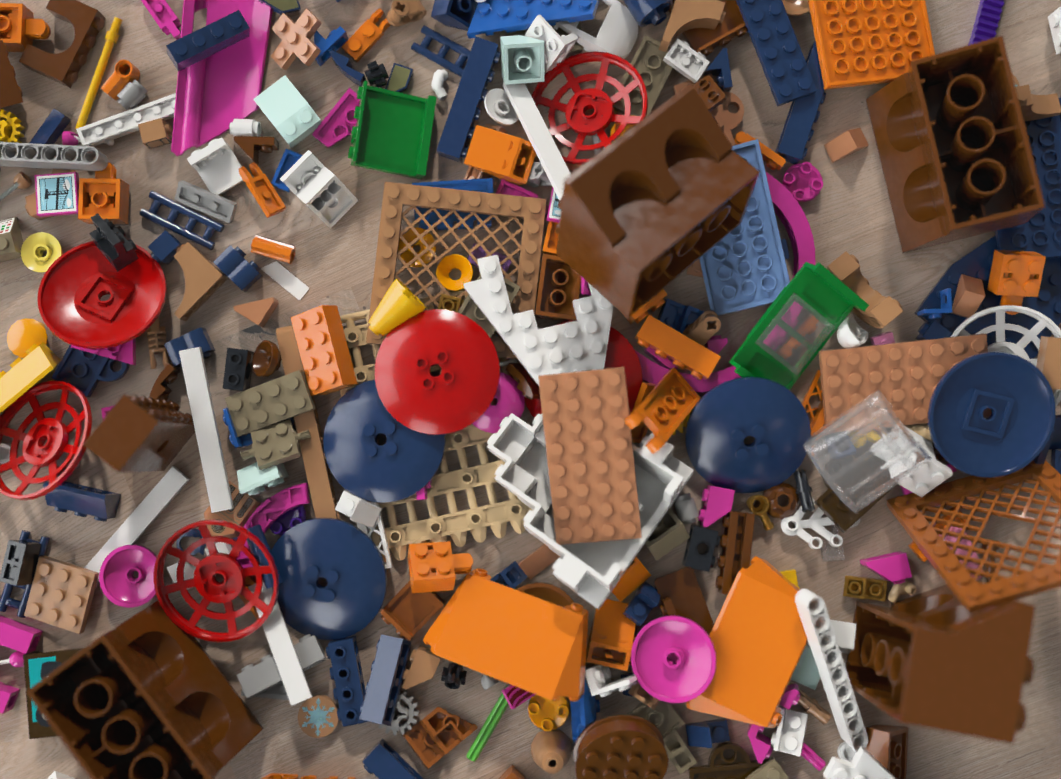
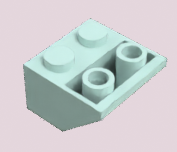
M256 462L237 471L239 491L241 494H248L249 496L257 495L266 491V486L269 488L284 483V478L289 477L283 463L260 470Z

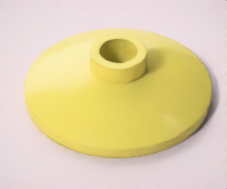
M45 232L30 235L21 247L23 263L30 270L39 273L46 272L53 262L62 255V247L58 239ZM47 251V255L43 257V252Z

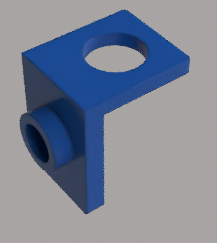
M951 288L940 291L941 309H923L917 312V316H929V319L942 318V315L952 313Z

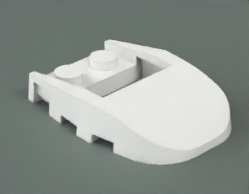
M602 0L610 6V9L596 38L577 29L576 27L579 22H556L554 26L556 30L560 27L568 35L573 32L577 35L579 39L576 42L584 47L583 50L587 52H606L623 59L631 52L638 36V23L629 9L618 0Z

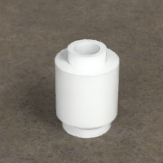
M235 118L230 123V134L233 136L260 137L261 124L254 119Z

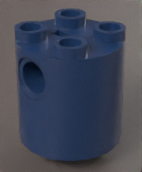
M623 0L640 27L650 24L654 26L659 25L667 18L666 12L673 5L672 0Z

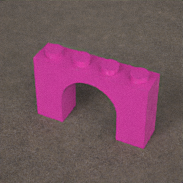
M0 615V646H6L25 654L35 651L43 630ZM0 682V713L3 714L13 709L20 689Z

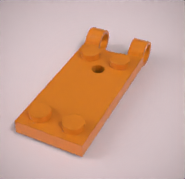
M673 367L624 422L630 429L636 427L641 421L645 423L654 434V437L645 446L654 454L665 445L666 441L701 397Z

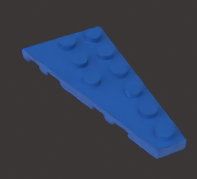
M486 0L478 3L467 35L470 39L475 38L478 34L486 33V36L494 35V32L504 30L507 33L528 30L538 15H541L551 26L561 21L573 23L592 20L595 17L599 0Z

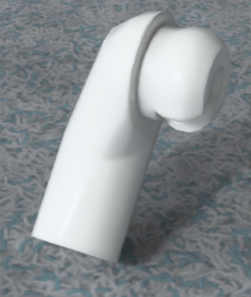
M437 70L434 73L431 84L439 101L448 97L443 88V82L448 78L446 70Z

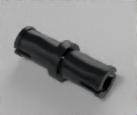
M801 469V472L797 470L793 475L797 486L796 494L799 495L802 512H807L808 509L809 512L814 511L815 507L811 495L813 490L809 486L806 470Z

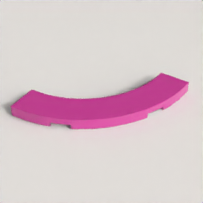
M308 483L285 488L271 498H268L253 512L244 528L248 529L260 524L265 535L269 527L281 515L295 507L310 503ZM246 540L244 546H246L250 550V547ZM241 551L237 560L242 567H253L249 558Z

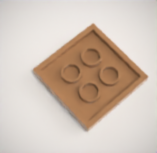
M45 555L39 556L24 616L78 634L83 633L99 573Z

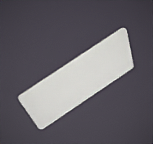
M277 261L261 268L298 300L309 290L308 286Z

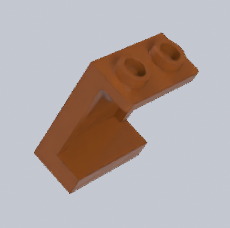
M409 581L380 611L382 614L381 618L388 625L392 624L397 629L396 633L402 639L407 638L410 641L428 620L441 609L445 601L436 592L412 593Z

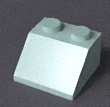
M522 35L500 36L501 71L504 84L545 82L544 41Z

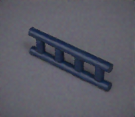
M424 25L421 33L426 36L420 45L414 42L411 50L462 77L464 72L462 66L469 57L470 50ZM432 40L443 44L438 54L427 49ZM449 49L460 54L455 64L444 59Z
M155 191L149 193V198L154 201L149 211L144 208L141 209L140 216L210 250L214 249L215 243L210 241L215 230L222 232L224 225ZM162 204L172 209L167 219L156 215ZM179 213L190 217L185 228L175 224ZM197 221L208 226L202 237L192 232Z
M22 530L19 540H27L28 543H41L39 556L45 555L50 537L41 536L39 542L29 539L30 531ZM5 583L0 599V612H6L7 606L19 609L17 616L25 618L24 613L32 584L15 586L25 589L22 600L19 601L10 598L15 585Z

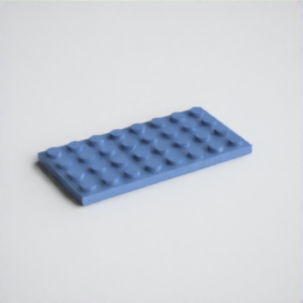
M758 139L735 145L732 149L760 172L743 220L735 229L699 258L710 310L716 312L718 316L772 304L783 288L787 287L790 283Z

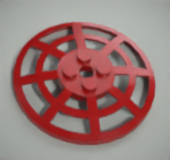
M585 52L562 60L554 69L545 74V82H538L531 96L537 107L540 104L549 108L548 120L551 136H555L560 143L571 148L567 158L562 156L564 162L568 164L584 165L590 159H576L579 151L606 148L621 135L627 124H638L646 117L648 111L647 90L641 75L628 61L606 52ZM585 62H601L599 74H585L575 78L570 69L575 65ZM609 64L624 69L634 80L624 87L618 80L607 75ZM563 72L568 82L558 90L553 100L542 97V93L547 85ZM597 81L595 88L581 90L579 86L582 82ZM605 82L614 86L619 92L609 97L602 91ZM639 87L642 96L641 116H630L631 102L628 94ZM572 88L575 95L571 97L567 104L560 103L559 101L562 96ZM624 99L625 114H614L613 105ZM594 109L592 115H584L586 110ZM556 110L565 112L567 120L566 123L557 127L555 123ZM611 122L621 123L616 132L608 138L604 130ZM572 129L578 136L575 143L566 140L561 133ZM597 134L601 141L592 145H583L586 136Z
M47 381L31 387L6 408L0 416V444L3 435L11 437L13 440L10 448V461L0 465V473L12 469L14 475L23 482L13 492L4 484L0 476L1 494L17 500L36 499L56 489L72 474L86 451V447L83 444L91 435L92 430L91 407L82 391L63 381ZM51 390H62L60 402H50L40 406L36 398L38 395ZM69 391L80 397L84 410L79 415L72 406L67 404ZM29 402L33 412L24 419L18 430L7 428L17 412ZM58 409L55 419L45 418L44 412ZM65 410L74 419L68 426L62 423ZM36 418L38 422L28 433H24L29 424ZM85 419V428H84L83 438H82V441H81V443H80L81 428H82L81 423H82L83 420ZM76 429L74 445H69V434ZM21 440L24 441L23 455L17 458L18 446ZM64 452L69 453L66 460L57 468V460ZM25 462L33 465L27 476L19 468V465ZM69 464V466L66 468V470L57 478V475H58L59 473H61V472L65 469V467ZM49 466V474L47 476L35 478L41 467ZM49 481V485L38 492L28 495L22 494L30 484H40Z
M202 520L179 529L162 546L154 566L155 592L166 615L186 633L206 641L229 642L250 635L267 620L277 601L279 578L270 552L259 538L250 531L224 520ZM207 525H221L240 532L237 541L225 536H212ZM194 528L199 529L203 538L192 543L185 551L173 547L175 541L183 534ZM248 538L261 549L269 565L260 566L254 554L244 546ZM215 542L233 545V548L229 554L218 553ZM203 544H206L210 554L202 560L191 555L196 548ZM241 551L249 558L253 567H242L237 560ZM167 554H170L180 559L176 570L177 582L165 586L163 569ZM186 562L196 567L194 578L184 580ZM272 573L273 593L271 601L267 605L259 598L263 583L262 574ZM215 574H221L224 577V582H218ZM256 575L254 593L244 587L245 576ZM196 587L200 595L203 596L200 604L192 598L187 588ZM180 591L187 604L195 610L189 621L182 617L175 609L167 594ZM239 594L249 600L244 607L234 611L232 600ZM210 602L224 603L226 613L208 610L207 607ZM254 605L263 612V615L252 625L237 631V617L247 613ZM202 615L211 619L227 620L229 632H211L197 627L196 624Z

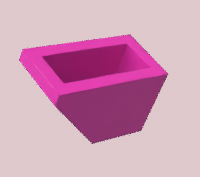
M897 551L860 560L861 565L885 580L893 582V584L906 582L905 579L912 577L905 552Z

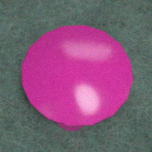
M803 162L792 165L786 170L782 178V185L790 191L797 202H807L819 194L823 187V181L820 172L810 162Z

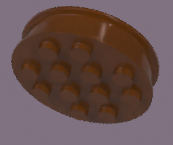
M611 716L591 724L580 734L573 749L577 779H663L668 769V754L661 732L654 724L637 716Z

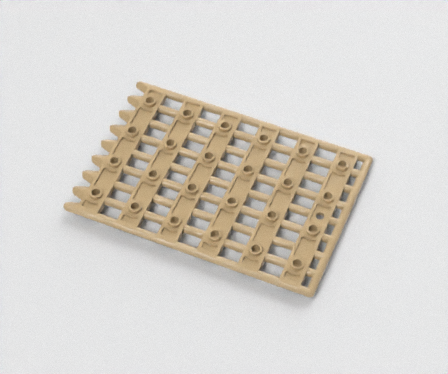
M465 289L459 291H450L448 293L453 297H457L462 292H464ZM429 296L419 298L423 304L431 300ZM434 302L427 306L426 310H433ZM370 309L340 316L342 324L346 323L347 328L343 330L348 349H352L356 367L354 372L358 383L340 390L341 397L355 386L375 380V363L364 366L360 347L372 345L376 362L380 345L366 343ZM366 318L367 324L355 326L354 321ZM499 358V361L504 362L508 361V359ZM434 365L430 372L440 371L441 374L442 369L439 365ZM508 365L501 366L502 373L511 376V373L505 370ZM494 398V400H493V402L491 403V405H496V404H497V403H496V398ZM472 424L457 432L446 434L445 452L457 449L461 469L449 472L444 452L440 465L441 474L434 475L431 488L427 489L426 502L430 518L417 519L414 501L417 500V494L395 502H379L380 508L386 507L390 527L384 529L388 547L395 559L401 561L406 557L407 544L427 543L429 539L431 543L446 542L447 535L451 536L456 546L462 547L466 543L467 531L469 530L474 539L481 543L486 539L487 526L491 527L496 537L502 538L506 534V526L509 521L515 532L521 534L526 530L523 525L525 523L523 519L533 509L521 502L509 490L510 500L497 502L493 484L497 482L495 480V472L505 462L499 460L489 463L485 443L488 442L494 433L484 432ZM378 436V437H377V443H378L380 446H382V445L380 444V440H379V436ZM477 445L481 465L469 467L465 447ZM486 485L490 504L478 507L473 487ZM466 489L470 509L458 511L454 492ZM446 494L450 513L438 516L434 496ZM406 503L410 522L398 525L394 505ZM373 531L371 539L378 547L381 542V536ZM381 553V556H382V558H383V560H384V563H385V561H386L385 555H383V554Z

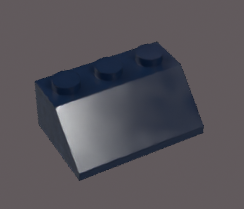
M435 0L431 17L445 26L468 31L478 2L475 0Z
M49 481L43 483V488L49 485ZM64 481L56 489L45 495L47 505L55 507V511H75L74 515L87 517L88 514L94 516L95 520L104 522L107 519L116 517L121 497L119 493Z

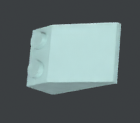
M285 75L253 99L291 148L313 133L322 122Z

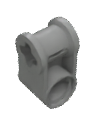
M533 162L526 185L531 187L552 186L541 162Z

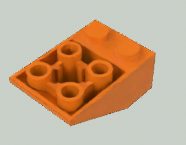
M476 125L464 164L520 186L527 183L536 152L531 142Z
M606 599L599 610L595 609L587 645L586 662L624 671L628 670L636 625L623 615V612L629 605L628 603Z

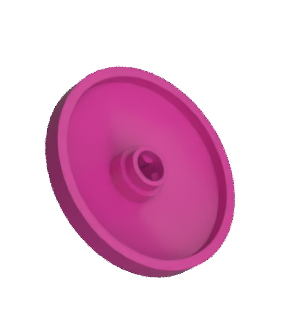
M669 615L649 622L640 630L632 646L631 664L637 681L646 692L665 702L682 703L698 697L706 690L714 677L717 657L710 636L698 623L686 617Z

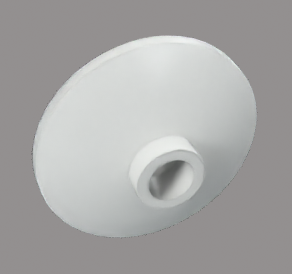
M496 88L486 94L484 99L485 108L494 121L506 126L513 125L518 121L519 118L505 90Z

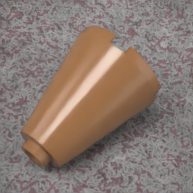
M556 729L548 732L542 730L533 738L531 756L534 762L546 772L551 774L557 773L570 760L572 754L571 742L568 736L561 730Z

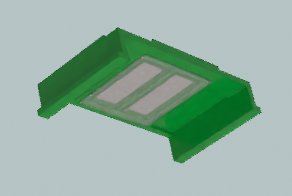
M805 262L787 287L783 288L747 335L748 338L729 363L736 368L734 372L742 378H765L775 381L790 390L852 309L855 307L864 312L869 304L821 263L818 262L816 265Z

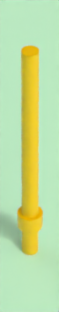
M114 17L110 31H107L104 39L106 42L75 129L86 125L111 51L119 38L118 32L122 19Z

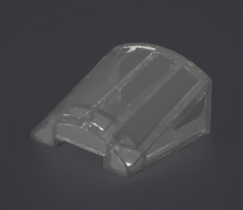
M880 390L874 392L811 434V437L803 445L813 464L830 488L855 514L932 459L921 443L913 438L891 409L892 406Z

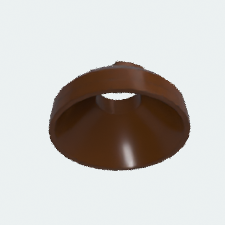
M264 340L257 346L252 361L253 372L256 376L268 377L280 368L282 359L275 343Z
M782 482L779 485L764 490L762 494L769 500L767 514L774 518L783 519L789 517L798 509L799 495L796 494V489L788 483ZM783 494L789 499L785 507H781L777 502L778 497Z

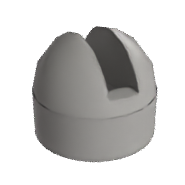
M482 675L481 678L484 690L499 682L498 679L488 675Z

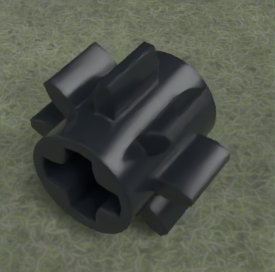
M376 61L367 64L368 70L364 71L370 86L375 84L379 88L386 85L385 79L389 78L383 63L378 65Z
M450 663L448 668L443 667L441 681H445L444 685L447 688L458 689L460 684L465 685L467 671H463V666L458 663Z

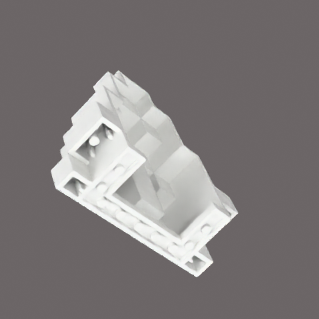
M511 413L509 417H505L502 420L501 428L497 434H492L487 442L488 450L505 462L504 465L501 464L496 470L495 480L515 494L521 502L533 509L524 517L523 521L525 523L523 525L530 534L562 557L553 566L554 576L599 610L687 484L694 470L673 456L674 446L667 441L660 450L652 454L645 445L654 437V434L651 433L649 437L645 436L639 445L640 449L633 445L642 538L558 545L556 543L543 416L538 414L534 418L533 426L531 427Z

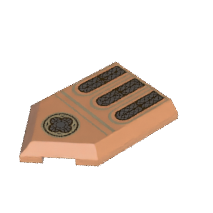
M229 481L234 508L212 513L209 505L204 512V519L224 520L244 528L246 522L260 506L261 502L248 494H241L239 487ZM207 525L212 536L233 538L238 537L240 532L225 526Z

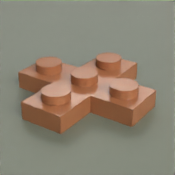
M306 8L296 23L283 13L271 28L282 40L271 57L284 70L289 68L296 57L310 67L321 52L311 40V37L322 22L310 10Z

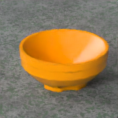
M451 254L440 260L436 268V276L445 289L459 291L464 289L463 283L471 282L473 269L467 258L459 254ZM453 269L460 270V279L452 280L449 276L450 271Z

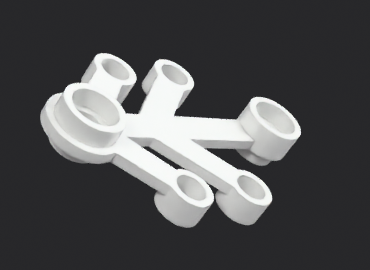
M800 506L793 516L785 517L781 521L783 533L788 536L797 535L808 543L809 547L813 550H818L822 547V539L812 537L803 530L804 528H811L829 541V544L834 548L843 544V538L840 535H834L823 527L835 524L828 517L821 518L824 512L819 507L810 519L801 520L806 512H802V507ZM860 519L856 521L850 528L857 526L860 523ZM789 522H793L795 524L794 529L789 528ZM834 537L839 539L838 545L834 544ZM813 540H817L819 542L818 547H815L812 544Z

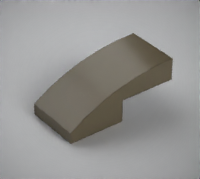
M675 729L663 737L668 757L680 774L697 763Z

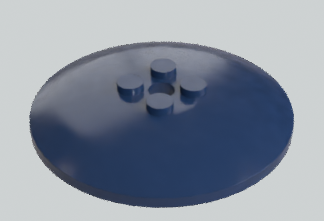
M1004 352L976 354L954 365L937 384L928 409L930 436L940 455L958 470L978 477L1008 475L1028 465L1046 446L1055 423V398L1046 377L1028 360ZM990 408L992 411L991 416L985 419L983 412L985 409Z
M760 377L736 378L711 389L693 408L685 432L687 453L696 471L710 484L716 487L735 490V493L761 492L784 482L803 462L811 439L810 421L807 412L796 395L785 386ZM747 436L755 437L754 442L751 444H745L743 441Z
M375 380L355 386L338 400L329 414L323 437L326 462L338 483L359 498L380 503L406 499L425 487L432 480L441 465L446 444V434H425L414 431L398 422L383 405L377 392ZM380 434H385L387 442L380 446L377 443V437Z
M314 518L293 526L275 543L271 553L283 579V582L279 584L277 601L285 622L291 628L303 635H315L317 639L338 640L358 633L378 614L386 595V567L377 546L359 528L339 519ZM319 577L326 578L328 582L326 587L319 584Z

